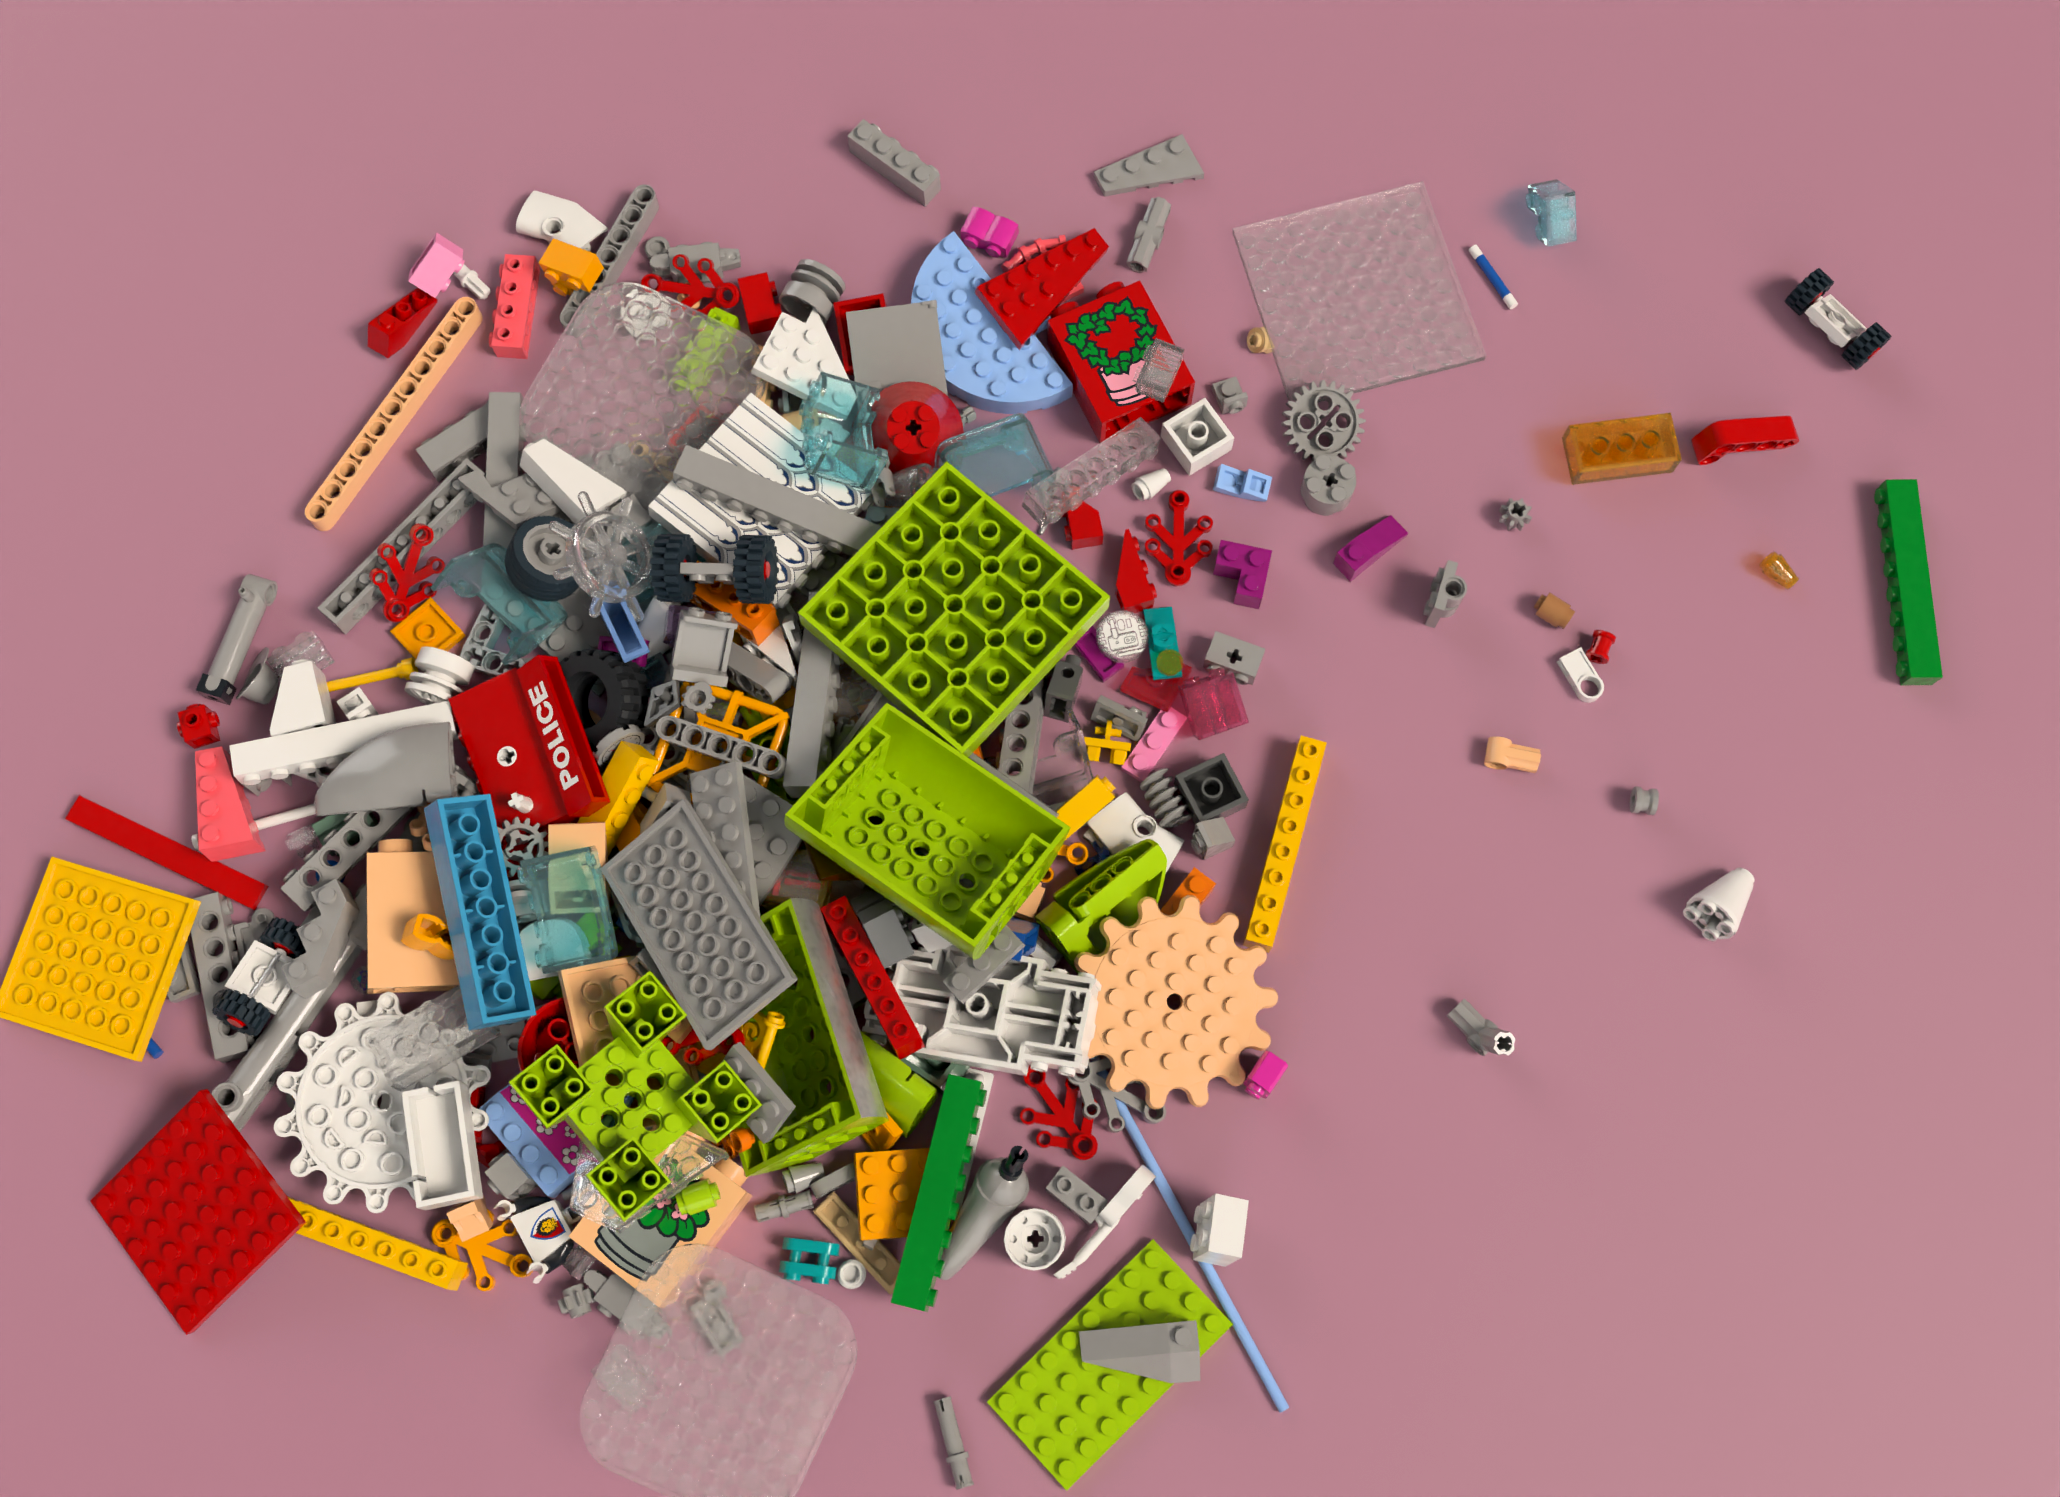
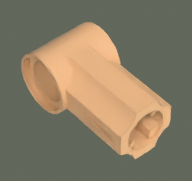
M1489 737L1484 765L1497 770L1512 768L1536 773L1540 763L1541 749L1512 744L1511 740L1504 737Z

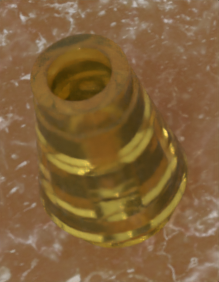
M1775 551L1770 553L1759 564V567L1763 569V574L1784 586L1787 590L1799 580L1783 555H1778Z

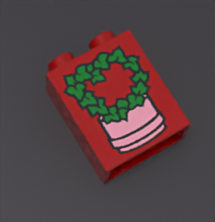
M1140 280L1126 287L1120 281L1108 284L1097 293V299L1082 306H1079L1075 301L1064 303L1052 312L1051 319L1048 320L1047 344L1059 367L1072 382L1073 394L1100 444L1192 404L1195 380Z

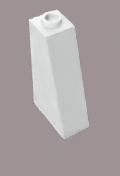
M545 439L528 444L522 451L520 467L581 531L609 516L611 508L625 499L627 492L623 488Z

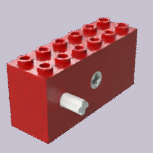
M515 667L448 699L452 708L454 722L458 724L460 729L458 733L459 740L469 753L467 757L468 764L476 772L478 778L476 781L477 788L482 795H491L497 827L503 829L502 823L505 820L512 825L515 817L519 818L520 823H523L526 818H530V826L533 827L539 823V829L548 828L549 824H567L579 821L580 817H569L564 807L561 793L555 782L544 746L538 735L536 724L516 672L519 668ZM519 830L520 834H523V835L529 834V833H527V832H525V831ZM505 836L502 839V845L507 844Z

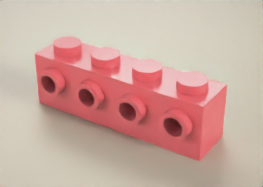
M505 254L504 264H500L499 275L501 284L496 288L498 304L497 309H494L492 314L494 330L489 334V346L493 348L497 357L528 358L541 269L535 256Z

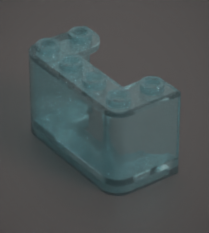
M821 372L817 380L812 381L809 395L806 400L801 402L799 408V415L802 416L800 430L804 437L802 450L805 451L804 468L807 469L808 475L865 491L871 490L888 461V451L879 447L874 449L871 424L876 417V412L871 410L875 400L879 401L880 390L878 388L825 372Z
M595 845L520 861L521 866L517 867L518 878L521 884L525 883L527 888H531L532 893L528 894L530 909L536 912L537 921H534V931L536 937L541 938L542 944L539 945V951H535V960L537 967L542 968L543 974L612 960L618 956L612 917L599 855Z

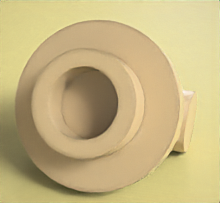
M1255 327L1250 330L1247 336V345L1251 352H1265V354L1274 351V347L1264 327Z

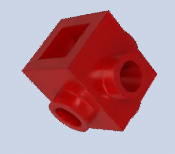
M193 704L188 706L186 710L177 712L180 721L177 722L178 732L184 738V742L192 748L196 749L221 741L217 728L220 726L219 717L215 711H212L206 705Z

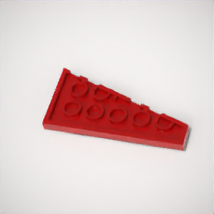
M1093 228L977 286L975 294L1020 350L1025 345V342L1038 330L1039 326L1066 299L1070 291L1081 282L1086 273L1105 255L1109 246L1096 229Z

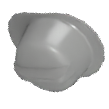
M265 647L254 660L243 688L236 697L237 700L243 696L253 702L266 705L278 690V677L265 663L269 648Z

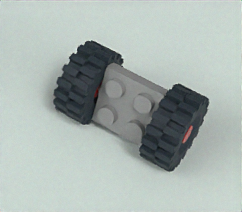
M661 534L655 539V547H652L651 551L653 558L650 559V564H652L650 576L653 577L651 584L652 587H655L653 592L657 596L656 599L658 601L690 602V599L693 598V593L696 591L695 583L697 581L698 584H714V580L734 585V588L737 589L736 596L739 597V602L770 604L774 600V594L777 591L776 585H778L777 573H779V567H777V563L779 560L778 556H776L777 547L774 546L775 541L771 535L740 536L736 543L737 549L734 550L735 559H733V563H696L698 561V555L695 554L697 549L696 545H693L694 540L689 534Z

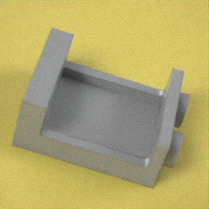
M697 607L680 610L669 670L673 680L693 683L706 682L713 686L727 687L728 675L726 671L734 629L738 627V623L732 617V614L717 611L715 615L705 613L704 609Z

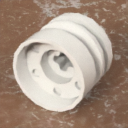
M424 646L421 647L415 661V666L424 673L411 672L409 678L413 682H407L404 690L426 705L448 701L449 698L464 692L455 684L468 685L475 667L467 660L453 653Z
M1038 1208L1024 1210L1014 1216L1006 1227L1004 1236L1006 1252L1011 1260L1023 1269L1034 1271L1045 1269L1056 1262L1064 1251L1066 1241L1064 1226L1058 1217L1048 1210ZM1034 1230H1037L1038 1234L1044 1237V1241L1039 1242L1038 1247H1034L1033 1242L1028 1241V1236L1033 1235Z

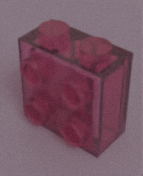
M1224 667L1210 671V676L1199 679V676L1188 678L1183 681L1184 685L1178 686L1193 736L1198 740L1249 723L1234 673L1228 669L1225 670Z

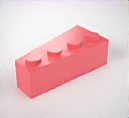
M222 746L195 751L199 851L211 862L266 851L260 840L259 830L253 819L249 800L245 796L244 786L233 775L231 755Z

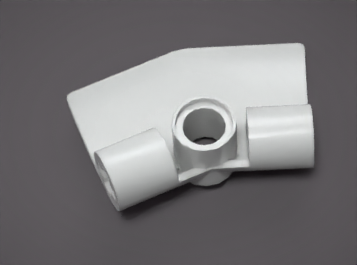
M533 191L530 194L516 221V231L520 234L547 240L548 244L554 238L589 252L591 250L589 242L608 231L604 224L577 203L539 191Z
M1127 792L1120 795L1088 821V826L1112 855L1145 839L1155 841L1166 855V872L1185 841L1158 826L1156 821L1151 816L1146 815ZM1144 827L1150 834H1140L1137 828Z

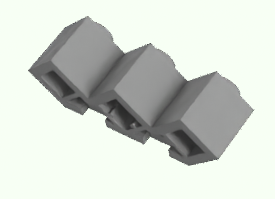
M337 879L311 892L321 915L296 929L306 953L281 966L291 990L305 999L331 985L335 976L333 971L338 958H342L350 938L348 936L352 923L356 922L360 912L350 889Z

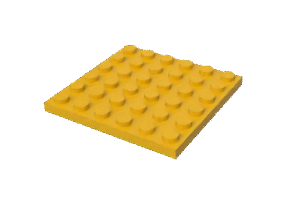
M51 857L0 989V1018L142 1062L201 901Z

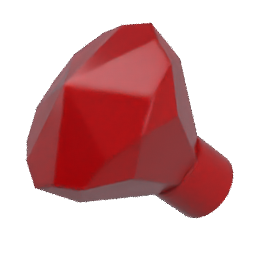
M500 1140L494 1144L476 1145L478 1161L489 1169L488 1164L507 1148Z

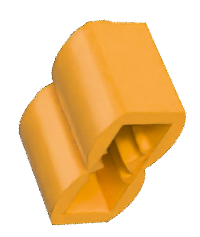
M418 914L406 922L401 939L402 943L415 950H428L431 954L441 959H454L447 923L445 924L441 919L430 914Z

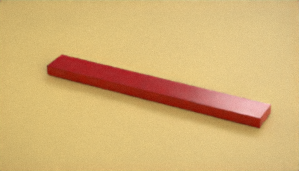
M80 795L65 818L90 832L215 892H219L253 910H256L269 887L218 861L211 862L205 855Z

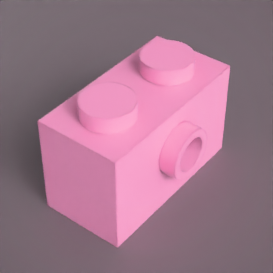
M436 233L409 271L408 282L436 298L440 291L444 293L451 282L449 278L453 272L458 273L465 262L463 260V249Z

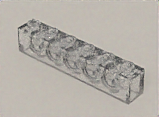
M1142 417L1138 418L1027 490L1022 507L1042 528L1050 522L1052 524L1056 523L1065 512L1069 510L1074 511L1085 499L1098 495L1106 485L1115 484L1124 473H1131L1144 460L1147 459L1149 461L1154 458L1159 451L1158 446L1161 437Z

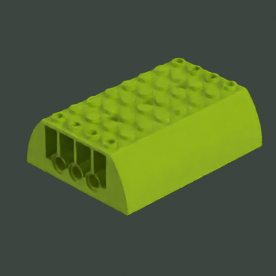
M886 703L791 807L784 818L785 827L974 960L979 959L1044 878L1071 828L889 703ZM870 816H878L882 819L883 823L874 825L869 822L868 818ZM923 847L927 850L928 855L918 856L914 853L913 849ZM969 879L973 882L974 886L972 888H965L961 886L959 880Z

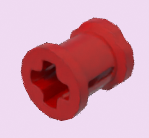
M1594 630L1593 642L1585 654L1594 663L1607 664L1609 661L1608 653L1611 645L1615 643L1616 637L1604 630Z

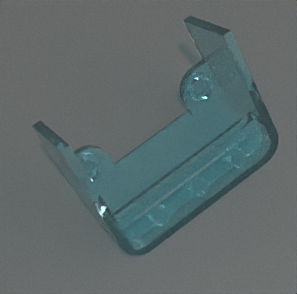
M491 543L452 558L430 588L433 591H437L450 585L455 593L461 597L472 598L478 596L512 631L507 637L510 651L501 661L504 665H507L532 652L562 625L567 618V612L558 601L542 602L532 599L515 588L505 570L507 549L500 544Z

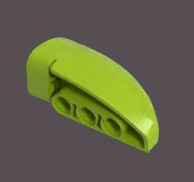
M1145 839L1129 846L1091 867L1053 894L1055 901L1035 916V920L1040 924L1047 937L1057 950L1064 955L1063 957L1077 974L1079 971L1074 966V959L1077 954L1088 952L1098 955L1106 948L1105 937L1101 934L1099 928L1100 922L1104 918L1114 917L1122 925L1132 926L1138 920L1137 904L1141 898L1152 897L1158 904L1167 867L1166 855L1159 844L1151 839Z

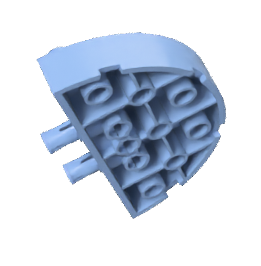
M954 231L942 239L926 257L918 272L912 291L911 304L931 300L937 301V315L947 392L953 396L956 395L973 407L1002 414H1024L1027 411L1041 408L1044 410L1072 397V382L1036 337L1037 334L1048 327V320L1051 317L1039 326L1034 335L1019 350L975 294L976 287L991 280V278Z

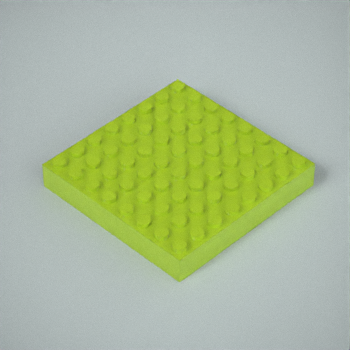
M946 461L798 612L801 625L908 717L966 757H969L1109 608L1110 596Z

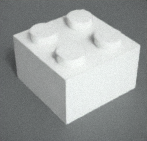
M1206 398L1162 423L1161 438L1189 476L1232 450L1234 436Z
M1214 1194L1200 1203V1206L1196 1207L1194 1222L1197 1223L1196 1234H1193L1190 1244V1250L1194 1252L1193 1260L1226 1267L1242 1258L1249 1200Z

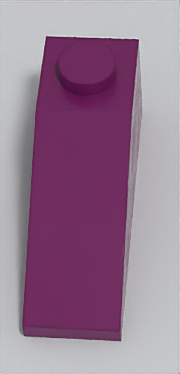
M1390 515L1355 537L1339 550L1333 564L1351 582L1404 539L1408 532Z

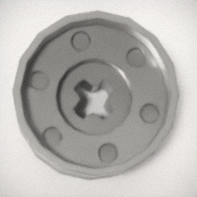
M801 259L796 266V270L791 275L792 281L786 284L780 294L779 302L792 316L805 323L813 308H815L825 325L834 310L833 303L839 301L840 296L846 289L845 282L835 271L815 260Z

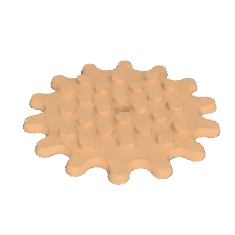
M1149 896L1143 897L1137 904L1138 920L1134 925L1124 926L1114 917L1104 918L1100 922L1099 928L1106 940L1105 950L1098 955L1081 952L1074 959V966L1079 972L1094 975L1095 979L1102 985L1097 997L1096 1028L1094 1038L1090 1042L1088 1057L1090 1059L1097 1055H1104L1109 1058L1111 1070L1106 1077V1085L1113 1092L1122 1091L1131 1081H1139L1145 1086V1101L1152 1109L1162 1108L1165 1105L1169 1092L1177 1088L1185 1091L1190 1104L1195 1107H1202L1209 1100L1208 1084L1211 1079L1222 1077L1232 1086L1242 1085L1246 1079V1072L1239 1061L1241 1052L1247 1048L1263 1051L1271 1044L1269 1033L1258 1027L1256 1015L1264 1008L1275 1006L1278 1002V993L1271 987L1259 986L1254 980V972L1257 967L1265 963L1267 953L1259 945L1242 949L1235 944L1234 934L1239 926V919L1235 914L1230 912L1224 913L1214 923L1203 921L1200 917V902L1196 896H1184L1180 901L1177 912L1172 915L1163 914L1154 898ZM1173 993L1179 995L1181 1000L1179 1008L1175 1010L1170 1009L1167 1005V998Z

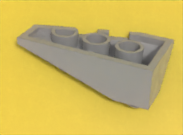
M1196 1320L1079 1332L1082 1362L1168 1383L1201 1381L1200 1350Z

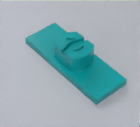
M1172 607L1143 609L1144 621L1147 626L1146 632L1148 631L1147 639L1153 680L1182 677Z

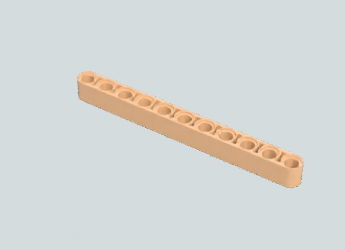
M462 297L454 303L305 508V515L317 530L328 531L337 523L480 326L483 316L475 300L470 297ZM472 311L470 314L464 315L466 312ZM458 330L456 334L450 335L453 331ZM444 350L441 354L435 355L438 351ZM429 370L426 374L421 375L423 371ZM414 390L412 394L406 395L409 391ZM400 410L396 415H392L394 411ZM385 430L382 435L376 436L380 431ZM370 451L368 455L362 456L364 452ZM355 471L352 476L347 477L350 472ZM340 492L337 497L331 498L334 493ZM325 512L321 518L316 519L320 513Z

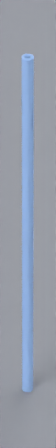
M1099 1055L1089 1059L1090 1063L1101 1060ZM1103 1070L1096 1074L1106 1079L1109 1073L1107 1070ZM1115 1099L1119 1114L1125 1121V1128L1146 1167L1156 1176L1154 1182L1190 1246L1192 1236L1195 1234L1191 1224L1127 1106ZM1198 1261L1279 1413L1289 1408V1405L1212 1264Z

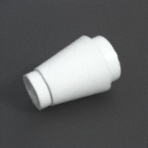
M1165 468L1137 477L1131 485L1132 491L1140 501L1150 500L1171 481V477Z

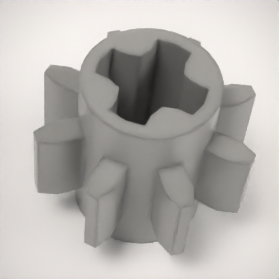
M1509 498L1507 506L1502 505L1499 509V512L1504 514L1499 522H1504L1508 531L1511 528H1517L1521 531L1524 523L1529 524L1532 519L1531 516L1527 515L1532 507L1527 506L1523 502V498L1516 501Z
M583 1283L563 1290L564 1297L558 1300L561 1313H569L571 1319L590 1313L592 1311L590 1304L596 1302L593 1299L595 1297L593 1290L585 1289Z

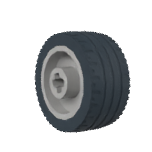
M555 516L534 517L524 522L514 533L506 550L505 570L514 587L527 597L542 602L563 600L573 594L585 578L591 561L590 546L584 534L573 524L569 523V521Z

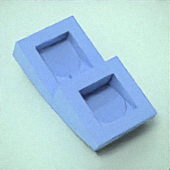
M1221 464L1217 469L1213 490L1238 498L1265 502L1268 498L1272 477L1251 469L1244 472Z

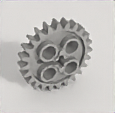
M1321 380L1319 387H1317L1313 381L1309 384V390L1305 386L1300 388L1302 395L1296 392L1292 394L1295 402H1286L1287 407L1291 410L1282 412V415L1287 417L1288 420L1282 422L1281 425L1289 429L1283 433V436H1291L1292 439L1287 445L1295 444L1297 447L1293 453L1296 454L1302 451V460H1305L1310 455L1313 462L1320 455L1338 457L1337 454L1344 459L1347 457L1345 449L1352 453L1355 451L1352 443L1359 444L1361 442L1360 438L1356 435L1365 432L1359 425L1366 422V419L1359 418L1358 416L1364 409H1356L1355 406L1360 400L1352 401L1350 399L1353 391L1347 394L1343 393L1345 385L1335 389V381H1332L1326 387L1325 380ZM1319 398H1324L1328 402L1327 410H1321L1318 407L1317 401ZM1338 405L1339 410L1326 422V426L1319 429L1314 437L1309 440L1307 436L1321 423V419L1326 417ZM1337 416H1343L1346 419V428H1340L1336 424ZM1301 417L1309 418L1311 421L1310 429H1304L1300 425ZM1320 434L1326 435L1329 438L1328 447L1320 445L1318 441Z

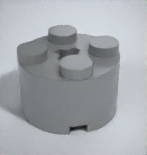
M1318 456L1307 467L1302 481L1301 496L1306 502L1305 505L1312 512L1323 516L1333 515V513L1344 510L1350 503L1356 487L1355 468L1344 459L1336 456Z

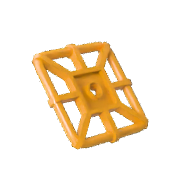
M683 681V685L680 687L681 703L684 701L683 693L687 692L686 687L694 686L695 683ZM709 685L714 697L730 703L722 722L707 717L706 714L703 715L696 712L698 716L697 725L748 742L751 741V738L778 726L769 749L780 753L789 726L790 716L788 712H784L774 705L744 696V693L735 690L733 692L718 686ZM681 704L679 708L668 716L680 718L684 706ZM739 706L772 716V718L747 730L732 725ZM676 724L668 727L667 736L675 734ZM700 732L693 736V745L701 741L702 734ZM660 738L653 755L659 760V763L647 787L652 788V790L658 793L664 785L663 781L687 769L699 772L719 766L722 761L687 750L682 762L659 772L670 744ZM727 741L721 742V748L724 749L723 752L727 749ZM744 752L743 762L750 761L752 758L746 756V752ZM777 758L770 760L768 763L769 771L777 768L775 766ZM760 774L757 783L767 788L770 778ZM690 793V796H691V804H693V801H692V793Z

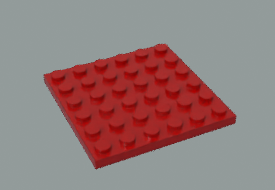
M208 1089L200 1090L90 1200L186 1335L195 1332L306 1223Z

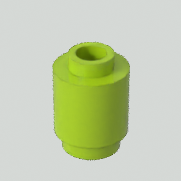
M708 1178L681 1188V1191L675 1193L677 1205L682 1215L689 1213L691 1216L716 1207L717 1200L721 1199L716 1182L711 1183Z

